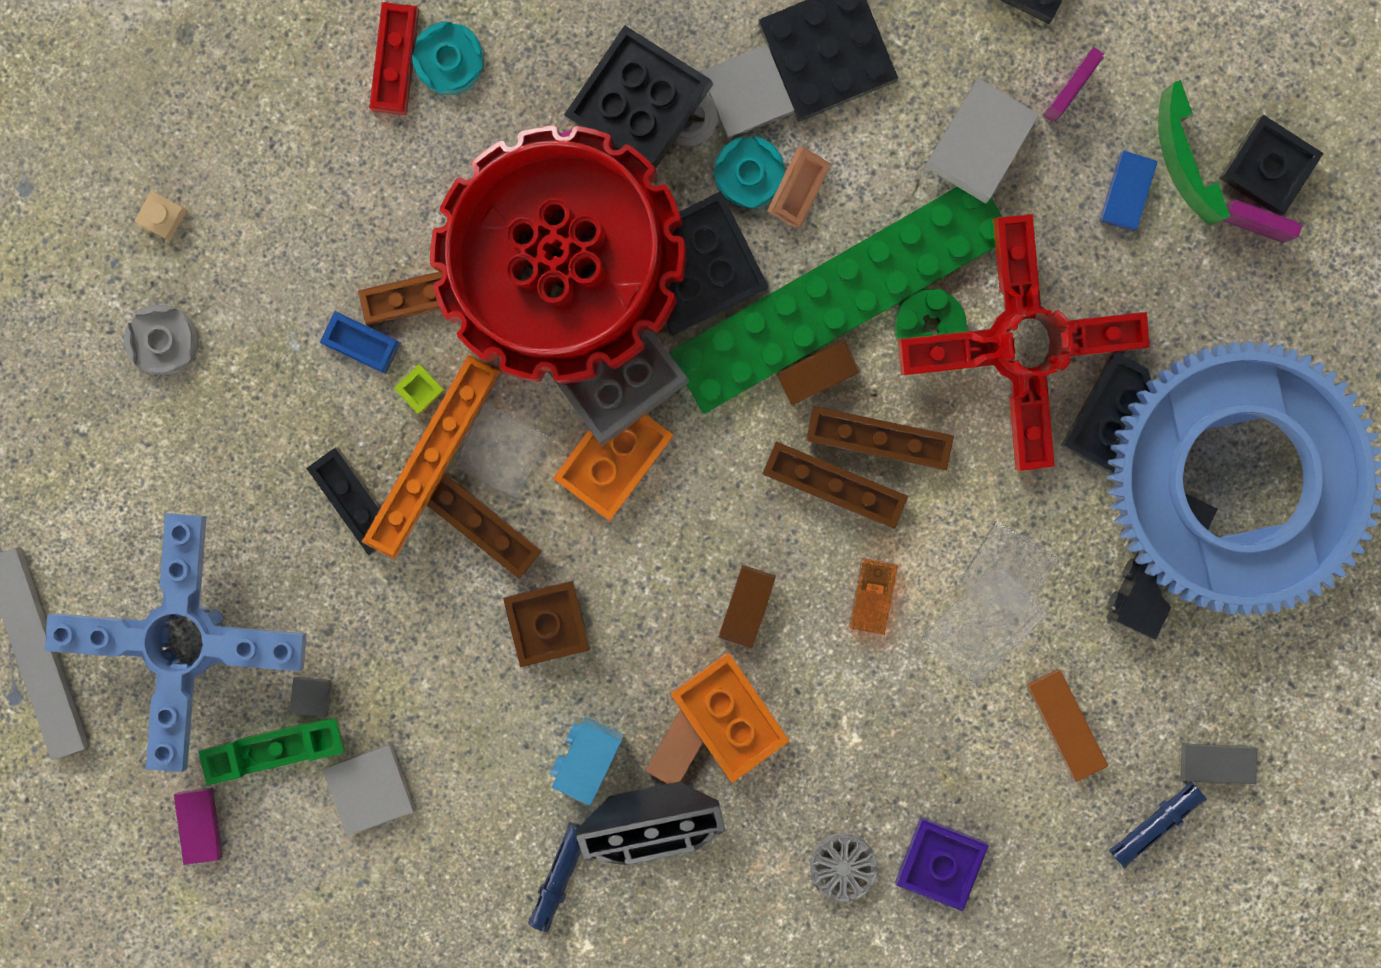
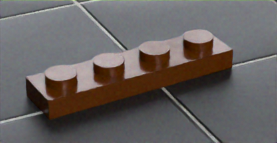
M813 406L805 441L947 471L954 435Z
M777 441L762 473L764 476L892 529L896 528L909 497Z
M444 473L427 506L518 579H521L543 550L447 473Z

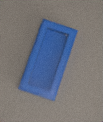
M1127 151L1120 153L1099 222L1132 232L1137 230L1158 161Z
M334 311L319 342L384 374H387L401 342L337 311Z

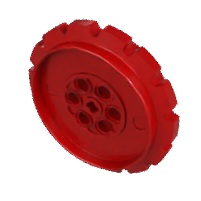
M551 125L520 132L518 134V143L514 147H507L503 141H499L471 162V166L474 169L472 178L465 180L458 177L450 187L440 206L439 211L447 217V222L443 227L433 229L430 245V266L437 271L443 272L442 278L433 284L437 302L447 320L452 323L462 322L461 328L457 332V337L473 353L486 362H492L496 357L500 356L501 362L499 367L507 374L533 382H541L544 374L548 371H552L553 379L558 383H572L595 378L597 376L596 368L599 363L607 362L611 368L616 369L640 353L645 348L641 338L642 333L645 330L659 332L670 317L677 302L674 293L668 289L671 283L683 281L686 267V243L682 237L672 235L673 231L683 223L678 206L666 184L653 185L654 180L658 176L654 166L630 145H624L620 150H613L614 141L607 133L591 128L574 126L568 136L562 137L558 128ZM565 212V217L560 224H550L551 218L555 213ZM590 228L596 229V235L591 241L581 242V236L585 230ZM527 231H533L532 240L527 244L521 245L520 238L522 234ZM554 251L559 253L563 251L561 258L557 256L552 257V253ZM588 264H595L596 271L594 275L587 279L581 278L582 269ZM533 266L532 276L528 280L520 281L521 271L525 267ZM557 283H564L565 288L562 295L557 298H551V288Z

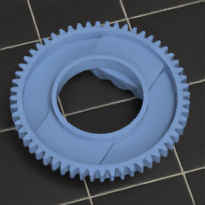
M1238 342L1226 344V348L1221 344L1211 347V352L1208 348L1197 351V357L1194 354L1184 356V364L1181 361L1171 363L1172 372L1167 369L1158 372L1160 381L1154 379L1146 383L1150 392L1140 391L1136 394L1141 401L1140 404H1129L1128 408L1133 414L1132 416L1121 418L1126 427L1125 430L1115 432V435L1121 440L1119 445H1111V450L1117 453L1116 459L1108 460V464L1115 467V473L1107 475L1108 480L1115 482V487L1108 490V494L1116 496L1117 502L1110 505V508L1119 510L1120 516L1114 520L1115 524H1123L1125 527L1119 534L1120 537L1131 539V543L1126 547L1127 550L1139 552L1135 559L1136 563H1148L1145 573L1152 576L1158 574L1156 583L1162 586L1169 584V593L1178 595L1182 591L1181 599L1191 602L1195 598L1194 605L1205 608L1208 605L1209 610L1220 612L1223 608L1224 613L1235 615L1237 610L1242 615H1250L1252 610L1255 614L1265 615L1266 609L1277 613L1280 612L1281 605L1285 608H1295V600L1302 603L1309 602L1308 593L1316 596L1322 595L1320 584L1332 588L1335 584L1331 575L1343 578L1346 576L1342 564L1355 566L1356 562L1351 553L1363 554L1365 552L1358 542L1359 540L1371 541L1372 537L1365 531V527H1377L1378 523L1370 517V513L1381 512V507L1373 503L1374 499L1381 498V491L1375 489V485L1381 483V476L1375 474L1376 470L1381 469V462L1374 460V456L1381 453V447H1372L1370 444L1379 435L1378 433L1366 432V429L1373 423V420L1360 419V416L1366 410L1365 405L1353 407L1352 404L1358 395L1356 393L1344 395L1343 393L1348 383L1344 381L1333 384L1337 373L1332 371L1322 374L1325 365L1322 362L1310 366L1311 356H1300L1297 359L1298 350L1292 349L1284 353L1282 345L1272 346L1269 350V345L1265 342L1256 344L1255 347L1253 342L1241 343V346H1239ZM1258 418L1266 419L1279 427L1289 437L1299 454L1303 470V488L1299 503L1285 524L1259 527L1253 531L1227 534L1219 538L1209 532L1197 520L1187 502L1183 485L1184 465L1187 455L1194 441L1204 430Z

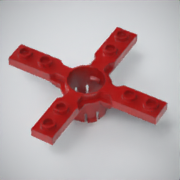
M1033 214L999 217L993 219L999 292L1003 294L1005 311L995 318L991 328L987 330L897 339L900 372L904 376L993 365L1000 375L1011 380L1012 396L1009 399L1015 470L1024 471L1055 467L1047 376L1057 372L1056 369L1063 371L1067 368L1072 360L1070 358L1072 356L1150 348L1147 312L1068 320L1065 314L1059 310L1052 313V310H1046L1041 307ZM1024 319H1037L1047 330L1050 340L1049 350L1044 361L1039 366L1032 368L1023 367L1018 360H1014L1016 353L1014 346L1015 338H1013V333L1009 332L1017 330L1018 324Z

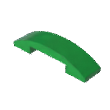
M1179 80L1172 83L1161 94L1158 112V131L1162 155L1170 177L1185 202L1201 219L1209 225H1213L1230 217V213L1219 183L1207 187L1203 185L1181 124L1193 112L1182 82Z
M334 717L236 739L201 749L198 753L206 786L288 764L305 760L313 761L345 753V747L338 719Z

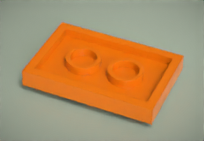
M644 415L604 446L598 442L589 429L552 479L607 520L611 521L674 435L648 415Z
M726 652L669 693L731 783L735 782L790 741L729 652Z

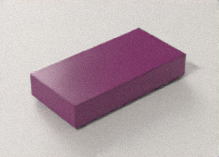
M1095 47L1087 53L1046 109L1043 116L1053 122L1066 111L1104 58V53Z
M1238 200L1226 204L1230 217L1222 220L1223 222L1281 243L1298 238L1303 226L1299 222Z
M213 787L182 791L174 794L183 865L221 859L223 856Z

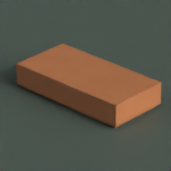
M797 147L767 212L794 228H801L831 163L805 147Z
M679 710L645 770L666 784L682 780L703 743L681 710Z

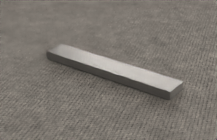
M22 547L1 552L0 613L50 759L54 760L84 750L90 746L58 652L45 651L47 620Z

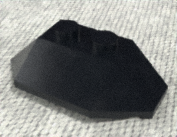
M679 781L609 796L576 829V837L584 860L593 861L597 859L605 863L629 865L696 851L711 841L716 834L720 835L726 829L719 800Z

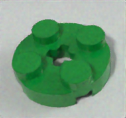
M941 289L922 290L908 297L900 305L894 325L896 340L933 336L932 332L924 333L921 329L925 324L923 320L925 316H928L930 319L936 318L939 321V324L936 326L939 333L935 335L968 331L966 315L961 304L952 295L947 294Z

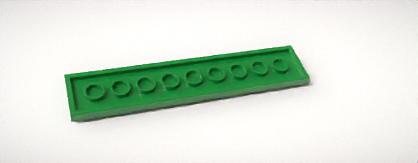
M955 187L668 353L688 378L689 383L686 385L704 415L907 299L914 293L921 291L996 248L993 219L1003 216L992 197L985 204L961 188Z

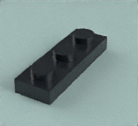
M335 447L306 469L368 555H372L377 550L362 543V540L381 506L341 450Z

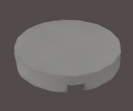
M151 305L140 309L135 314L131 323H128L124 332V347L128 358L143 371L152 375L169 376L181 372L192 362L198 350V333L194 322L184 312L168 305Z

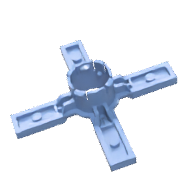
M165 514L160 574L163 602L162 606L151 611L145 620L59 613L47 615L45 651L114 657L122 655L142 657L147 668L157 675L156 693L151 696L146 769L183 772L188 769L194 677L205 672L208 667L216 663H225L228 666L301 671L304 669L307 633L225 627L224 625L217 626L224 621L221 613L216 609L206 613L210 608L200 606L207 516ZM175 616L188 617L197 625L201 632L203 646L200 656L194 664L183 661L175 663L179 658L172 653L171 649H162L167 647L169 642L170 623L168 621H172Z

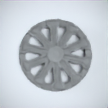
M837 833L826 837L816 846L810 860V872L813 882L821 894L836 901L850 902L864 896L876 881L877 862L871 847L863 839L849 833ZM839 841L841 843V851H836L833 846L834 842ZM855 842V848L849 853L848 844ZM823 849L828 850L832 857L827 858L820 853ZM863 851H866L867 857L856 860ZM822 864L829 868L817 870L816 865ZM871 866L870 872H865L859 869L862 867ZM832 876L825 885L821 884V879ZM855 877L865 880L866 883L860 886ZM840 881L839 892H832V889ZM847 881L854 889V892L847 894Z

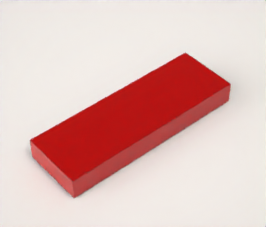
M381 3L369 109L373 112L407 115L413 69L412 53L414 54L419 19V9L417 6Z

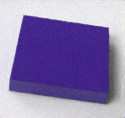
M920 817L895 880L896 886L963 911L989 845L985 841Z

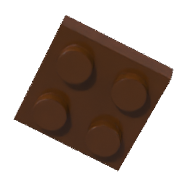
M574 580L503 598L520 667L591 649Z

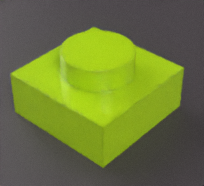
M418 364L394 387L396 392L419 415L446 391L422 364Z

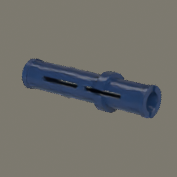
M1190 781L1188 785L1167 802L1163 800L1159 804L1160 808L1153 815L1137 826L1122 841L1109 849V852L1125 869L1135 858L1146 851L1175 825L1181 826L1184 823L1183 819L1196 807L1205 802L1207 798Z
M569 822L545 883L539 887L538 893L540 895L528 921V924L536 930L542 931L543 929L544 932H549L559 904L565 900L566 893L564 892L581 852L576 837V829L580 824Z

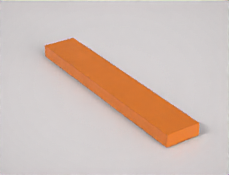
M468 354L363 538L362 543L396 560L500 376L499 370Z

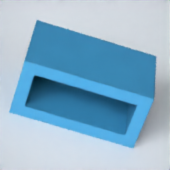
M586 716L581 725L574 722L565 741L571 745L567 756L559 755L550 772V775L556 777L551 788L591 806L624 734Z

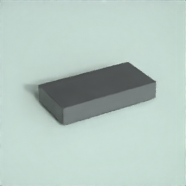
M1182 743L1180 779L1193 782L1256 784L1258 748L1254 746Z

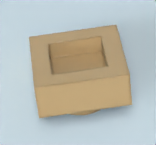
M151 190L134 222L171 241L187 210Z

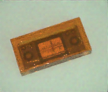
M867 558L861 559L849 628L885 635L898 569L897 564Z

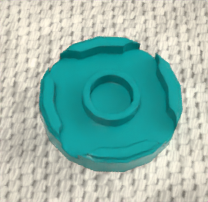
M441 21L428 26L415 42L416 46L414 54L412 53V63L417 76L428 89L441 95H457L468 91L479 80L484 69V53L478 38L468 27Z
M741 137L734 139L723 147L716 159L714 178L717 190L722 192L727 202L738 208L755 209L763 207L773 200L784 177L783 158L776 147L763 138Z

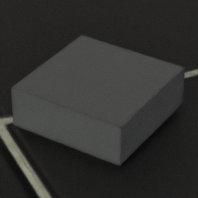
M306 677L293 678L290 714L318 717L328 716L332 680Z

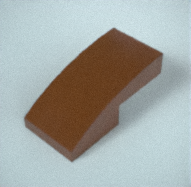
M846 340L777 373V376L793 406L861 371Z
M745 565L741 566L720 628L719 638L749 648L753 647L776 575Z

